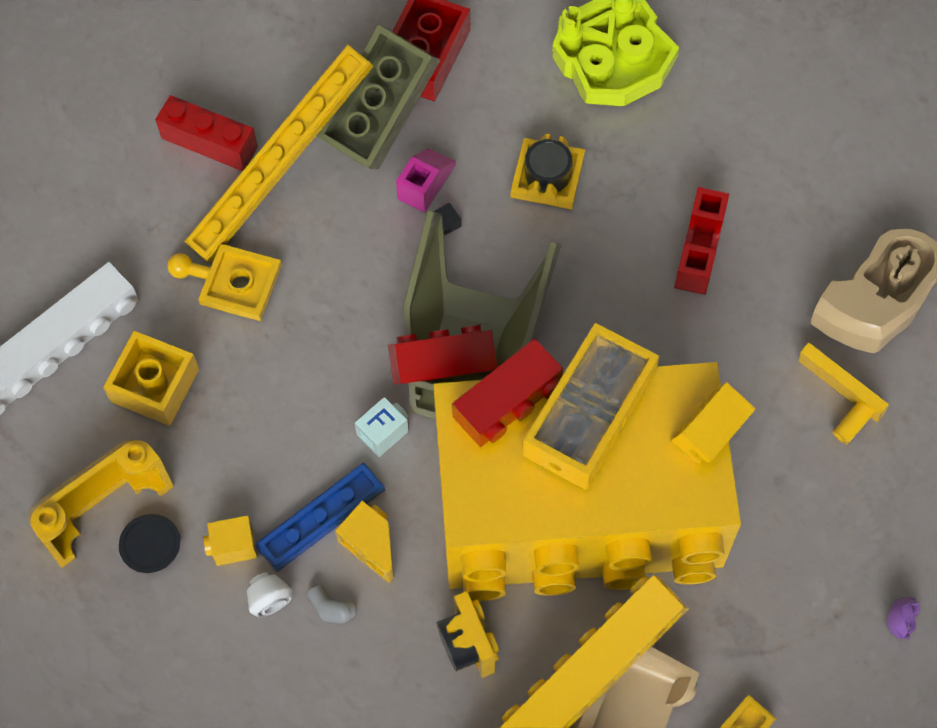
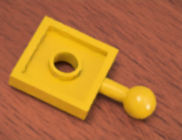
M220 244L211 267L193 263L191 258L184 253L172 255L167 262L168 272L175 278L182 279L191 275L206 279L198 298L200 305L261 321L282 268V262L279 259ZM243 276L249 279V283L243 288L232 286V282L237 277Z

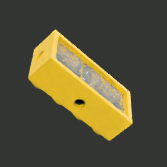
M595 323L524 438L523 456L587 490L653 379L657 370L659 355Z

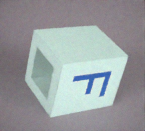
M384 397L355 422L357 436L380 457L409 432L408 414L398 403L395 402L392 405Z

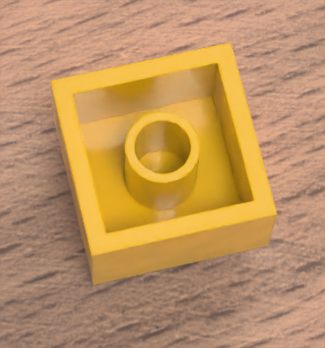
M133 331L103 388L111 403L171 426L200 369L193 353Z

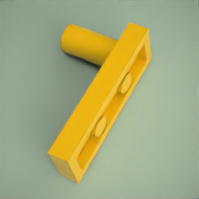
M808 343L800 352L799 362L854 404V407L832 431L839 441L848 445L870 418L878 423L884 416L889 404L812 344Z

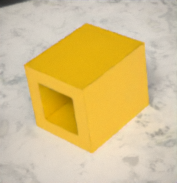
M248 515L207 523L209 535L203 536L206 555H212L217 566L257 558L253 527Z

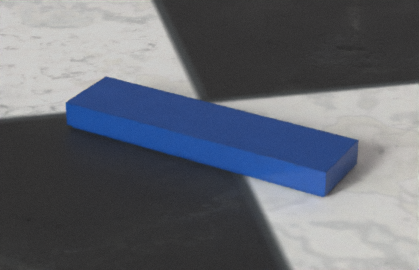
M363 462L255 543V545L273 569L279 572L342 524L361 501L368 504L383 493L385 487Z

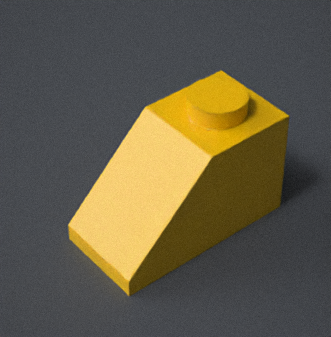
M361 501L335 530L337 541L390 583L394 579L390 529L387 521L388 516L378 506L373 504L370 507Z

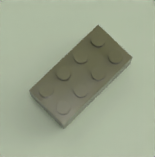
M381 25L377 26L361 54L374 67L317 134L318 138L367 168L378 170L440 62V59Z

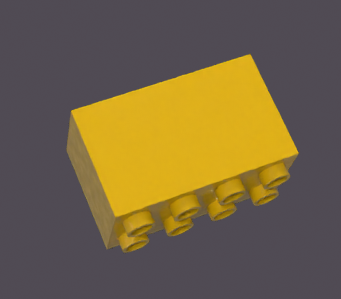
M718 362L657 366L653 379L587 490L523 456V440L548 399L543 397L534 405L535 408L529 416L522 421L516 419L508 425L506 433L494 443L488 441L480 448L452 417V403L481 380L433 384L449 589L463 588V592H468L471 601L476 599L478 601H489L505 596V585L533 583L536 594L554 596L574 591L576 589L575 579L603 577L605 588L610 590H628L642 577L646 576V573L673 571L675 583L692 585L715 579V568L724 567L741 526L729 441L711 462L708 463L704 459L700 464L671 442L672 438L709 395L721 386Z

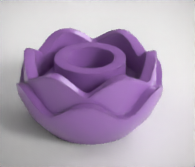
M902 597L895 600L890 608L887 627L897 639L905 638L909 640V634L916 628L915 616L920 613V606L915 598Z

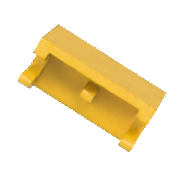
M725 382L709 395L672 438L671 442L675 446L680 447L697 463L700 464L704 459L709 463L717 456L756 408L730 384Z

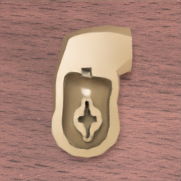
M893 229L884 233L877 240L869 258L857 269L851 280L834 279L830 282L815 307L810 324L830 338L848 347L869 353L879 352L897 334L913 322L928 294L937 283V241L925 233L913 229Z

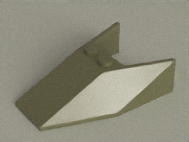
M428 210L403 306L405 335L416 334L418 341L430 339L429 332L449 329V335L452 336L462 334L461 327L481 325V331L492 330L497 367H499L532 341L561 244L550 242L546 257L518 298L508 299L455 285L448 280L443 217L440 213ZM492 371L408 383L410 412L436 419L433 384L482 380Z

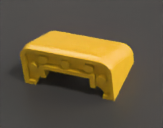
M125 440L117 444L30 508L28 513L30 526L61 568L76 558L72 551V543L74 538L76 539L81 534L72 521L128 482L136 494L141 492L142 489H151L157 492L160 497L174 487L161 459L149 444L140 440Z

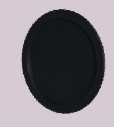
M146 514L135 518L124 528L119 539V553L122 560L129 568L140 573H154L163 570L174 561L180 549V534L177 527L168 518L157 514Z

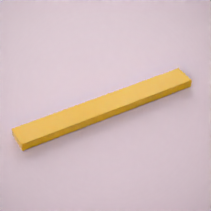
M347 45L184 242L207 262L211 263L216 256L220 244L226 245L374 66L351 46Z

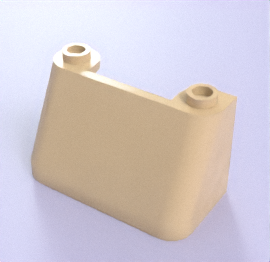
M650 647L570 728H666L673 707L682 706L694 698L697 691L696 682L700 673Z

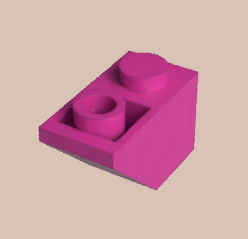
M429 148L412 156L396 180L398 200L426 213L455 167L456 161Z

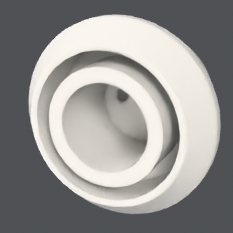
M265 572L257 575L249 582L251 586L247 589L248 609L252 615L257 617L271 615L291 601L292 588L277 575H269Z

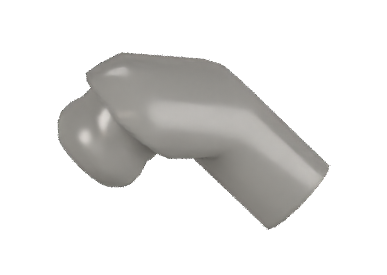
M322 585L315 586L307 592L319 617L325 622L342 624L353 619L356 615V606L353 602L348 600L344 602L330 600Z

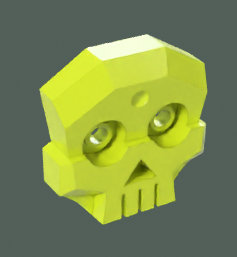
M592 0L578 8L569 6V11L566 8L563 10L562 16L559 18L558 31L552 44V58L563 75L573 79L579 95L586 104L625 106L661 88L678 58L680 47L656 24L657 16L646 0ZM631 42H638L639 45H633ZM598 61L600 64L594 65L591 62Z

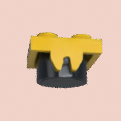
M547 133L541 137L540 141L524 138L510 191V198L572 210L585 157V149L568 146L569 143L563 136H560L557 141L552 140L551 135Z
M467 591L455 595V615L436 622L442 643L455 671L476 664L481 677L485 678L495 673V661L499 660L497 655L499 649L491 631L487 633L484 631L485 625L483 620L485 617L477 599L471 601Z

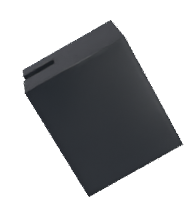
M450 202L433 211L442 214L445 235L461 227V218Z

